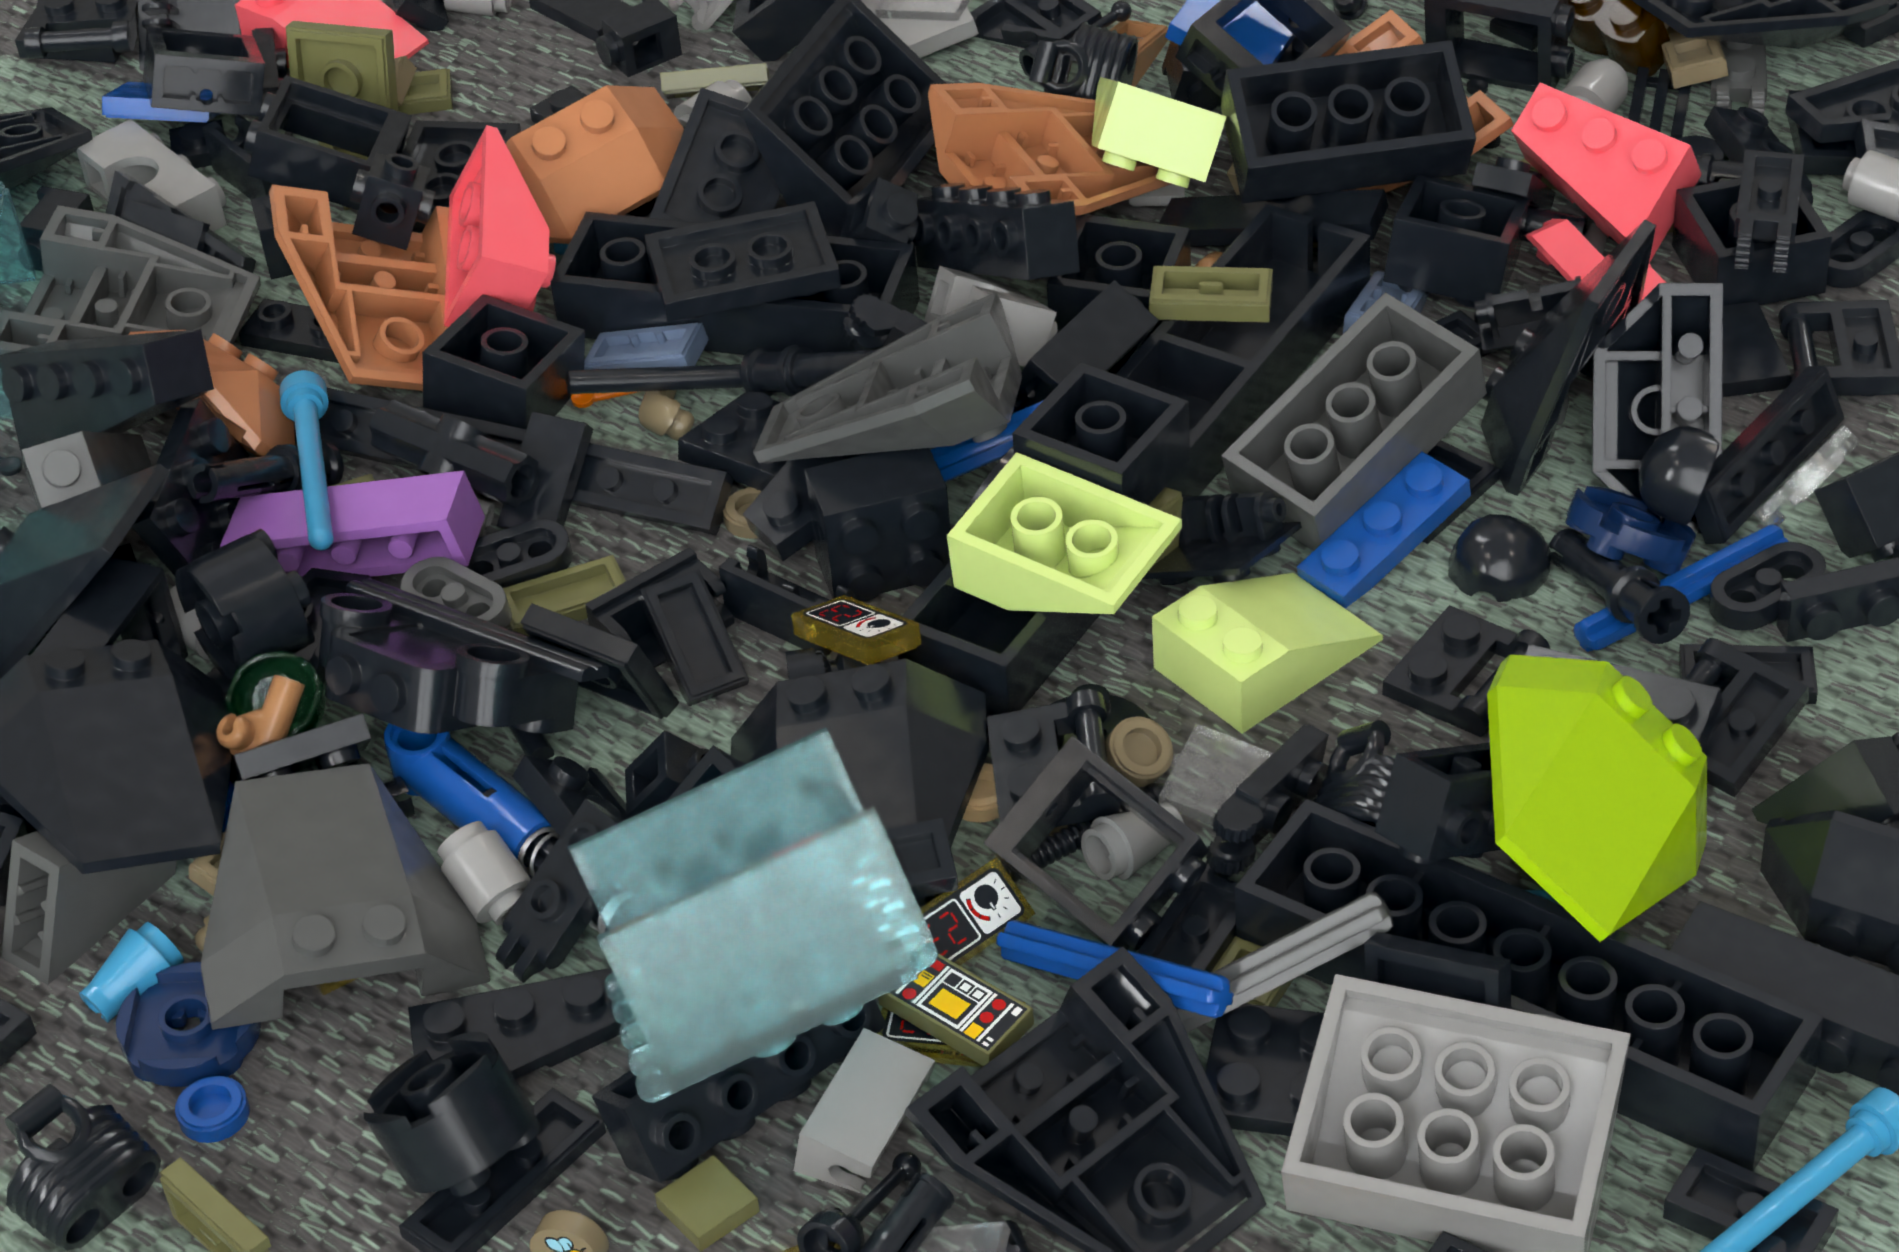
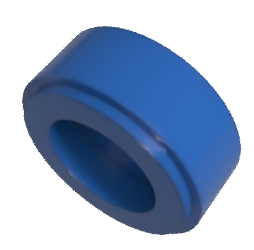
M210 1076L195 1081L182 1091L175 1105V1114L182 1132L188 1138L202 1143L218 1142L231 1137L244 1126L250 1112L249 1102L242 1085L236 1080L225 1076Z

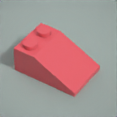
M240 0L235 4L242 35L252 36V30H255V28H273L275 49L285 48L287 68H289L286 26L292 21L392 30L395 58L407 56L409 59L429 44L428 39L402 17L396 15V12L381 0Z
M486 125L449 196L444 326L447 327L454 323L483 294L534 311L538 291L541 287H549L555 272L556 256L549 254L550 229L498 128Z

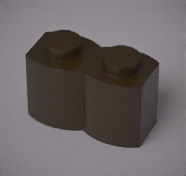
M1568 0V5L1575 7V19L1569 39L1576 46L1590 53L1609 56L1610 60L1617 62L1626 72L1637 75L1638 67H1649L1648 77H1651L1664 64L1661 45L1670 42L1664 22L1632 0Z

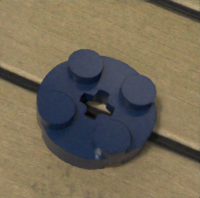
M1587 486L1584 493L1578 488L1566 513L1565 523L1581 533L1590 535L1587 542V547L1590 550L1613 560H1622L1626 552L1643 558V562L1649 567L1669 575L1681 569L1696 538V533L1688 525L1684 526L1668 519H1664V522L1661 523L1658 518L1647 512L1648 507L1643 500L1602 487Z
M189 962L174 965L156 973L158 984L148 988L141 996L136 987L125 998L119 1009L116 1019V1034L123 1055L137 1078L162 1086L185 1087L202 1078L210 1076L228 1077L234 1074L241 1067L243 1058L256 1044L261 1029V1022L212 1030L200 970L201 962ZM191 1017H199L201 1022L198 1026L189 1030L179 1031L173 1029L184 1027L187 1019Z

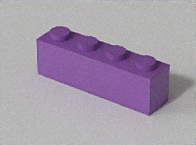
M463 470L328 486L334 540L328 549L322 551L314 549L308 541L303 490L240 497L220 544V547L246 534L262 529L273 542L278 555V562L285 573L295 570L302 577L311 568H319L373 577L405 573L415 563L431 557H446L463 566H468L485 515Z

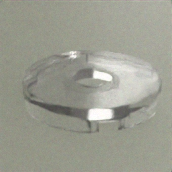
M1842 424L1754 512V515L1765 526L1770 524L1779 526L1787 517L1778 508L1781 505L1795 507L1797 504L1803 503L1845 460L1844 456H1847L1859 445V439Z

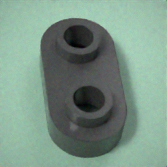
M431 557L421 560L412 565L401 579L400 589L505 628L511 622L512 611L503 588L452 559Z

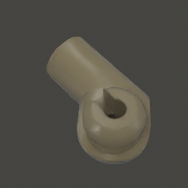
M677 390L646 391L638 416L644 428L659 436L667 434L676 441L691 430L695 421L691 412L682 410L680 408L681 404L674 400Z

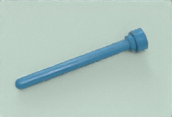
M301 370L289 374L281 382L279 388L280 405L284 415L295 422L308 541L314 549L322 551L328 549L334 540L319 419L326 413L329 401L327 386L322 377L314 372Z
M1882 1087L1871 1090L1851 1107L1850 1118L1845 1125V1133L1699 1252H1750L1866 1155L1876 1157L1880 1154L1891 1155L1899 1149V1096L1893 1091Z

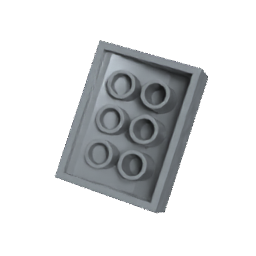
M1335 974L1281 1170L1286 1210L1434 1243L1444 1231L1487 1252H1589L1604 1184L1630 1044V1033Z

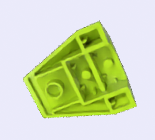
M1511 654L1503 660L1487 693L1495 843L1588 932L1601 942L1696 876L1707 842V756L1702 752L1698 740L1691 731L1681 724H1673L1652 704L1650 695L1636 679L1630 676H1623L1607 661Z

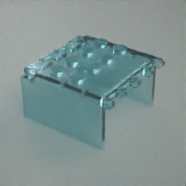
M826 727L568 846L573 860L608 930L597 936L598 942L613 971L605 980V990L607 996L613 1001L611 1005L613 1016L617 1022L622 1024L619 1034L622 1044L630 1050L628 1064L631 1072L637 1076L635 1081L637 1093L646 1102H657L752 1056L763 1058L778 1054L788 1048L795 1041L797 1035L822 1023L829 1026L843 1023L856 1016L862 1010L863 1004L918 979L916 973L934 964L938 956L937 947L933 942L934 939L874 807L863 810Z

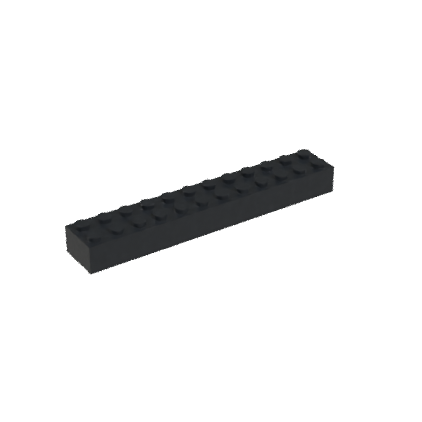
M1266 204L1211 267L1273 269L1270 322L1163 320L1116 373V375L1189 401L1190 460L1166 485L1167 488L1182 492V496H1199L1223 468L1224 464L1221 455L1293 384L1342 325L1345 314L1370 280V235L1323 221L1318 227V273L1313 272V217ZM949 562L900 617V620L906 621L907 625L895 629L898 660L908 659L984 692L988 700V715L993 716L1019 711L1026 705L1100 614L1011 611L1003 609L954 588L951 563Z

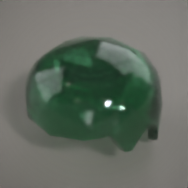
M284 651L256 654L236 670L225 697L226 707L230 713L238 717L262 708L273 676L278 675L305 685L286 738L319 726L324 717L326 705L325 687L314 666L305 658L297 657L295 654Z

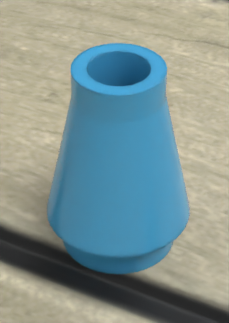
M145 922L137 931L130 928L126 931L92 981L79 993V996L88 1008L95 1013H101V1018L109 1023L118 1014L125 998L136 987L141 996L148 988L158 984L156 973L168 967L182 964L184 958L164 933L153 924Z

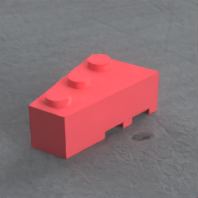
M1539 83L1511 130L1525 160L1572 204L1575 203L1584 211L1607 237L1610 236L1620 244L1644 220L1655 224L1656 228L1649 263L1674 223L1677 189L1695 186L1702 175L1691 145L1543 83Z

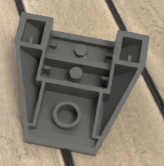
M58 205L40 238L43 276L23 313L3 309L0 312V355L57 340L120 336L138 331L201 329L203 339L206 341L214 333L234 345L261 286L260 276L113 214Z
M997 292L938 317L773 406L753 451L757 461L765 463L954 446L971 438L975 443H980L999 435L1006 429L1007 423L1011 420L1022 380V373L1002 302Z
M370 763L235 782L201 958L200 970L212 1030L283 1019V996L286 989L413 969L416 971L421 996L451 992L490 982V975L476 919L444 876L440 866Z

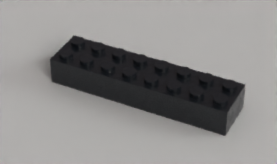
M1309 799L1304 800L1235 886L1236 937L1262 947L1369 892H1376L1385 901L1393 919L1394 926L1386 934L1511 959L1512 1010L1531 1014H1548L1561 1020L1630 1033V1044L1617 1113L1751 1171H1754L1816 1072L1823 1015L1621 930H1617L1599 942L1570 913L1557 903L1449 858L1440 859L1439 864L1425 865L1411 861L1398 852L1399 845L1375 833V827ZM1364 944L1305 974L1331 986L1335 974L1365 980Z

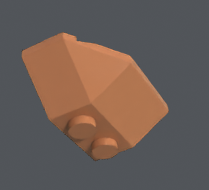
M606 85L516 134L505 144L550 229L549 243L569 244L586 212L625 215L659 195L683 135L684 128L655 87Z
M183 330L138 331V332H130L128 335H132V334H145V333H157V332H170V331H183ZM214 333L208 341L204 340L214 389L197 398H201L213 414L225 423L230 434L238 444L256 457L266 455L276 445H295L294 421L288 419L282 412L279 396L280 386L273 382L279 372L250 353L244 361H241L239 358L243 352Z

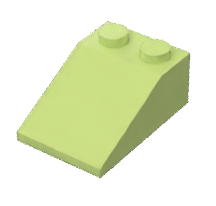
M1100 77L1096 90L1091 145L1105 150L1102 158L1103 162L1134 171L1137 161L1159 167L1156 179L1188 188L1191 178L1206 182L1227 116L1128 84Z
M1016 452L947 534L954 588L1011 611L1115 614L1182 529V519Z
M1295 573L1202 585L1152 616L1154 668L1242 734L1383 640L1381 633Z

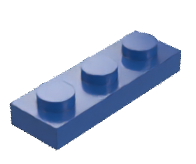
M1421 451L1297 566L1298 576L1342 607L1347 608L1371 590L1471 496L1469 479Z

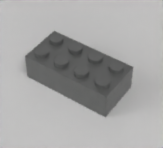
M1385 292L1221 455L1231 493L1241 494L1270 491L1275 497H1281L1286 504V517L1282 522H1301L1302 528L1291 537L1314 551L1421 451L1428 454L1487 394L1480 349Z

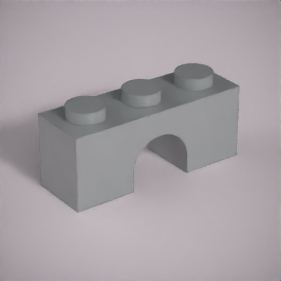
M129 119L93 137L90 142L77 148L86 185L108 202L114 173L119 171L130 175L195 220L210 224L209 229L213 232L227 225L222 208L226 205V197L219 183L211 176L205 177L192 166L187 157L183 154L177 155L164 145L156 133H148L133 120Z
M939 266L924 319L925 322L929 323L944 314L997 292L1002 302L1020 366L1025 367L1028 361L1057 334V323L1054 321L1057 312L1004 282Z

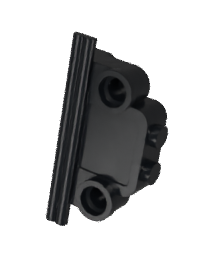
M366 578L362 582L352 580L346 585V593L329 594L321 598L320 617L322 618L318 663L325 668V696L332 701L408 731L438 734L476 726H510L518 730L540 734L572 730L578 682L609 677L610 667L606 664L371 578Z

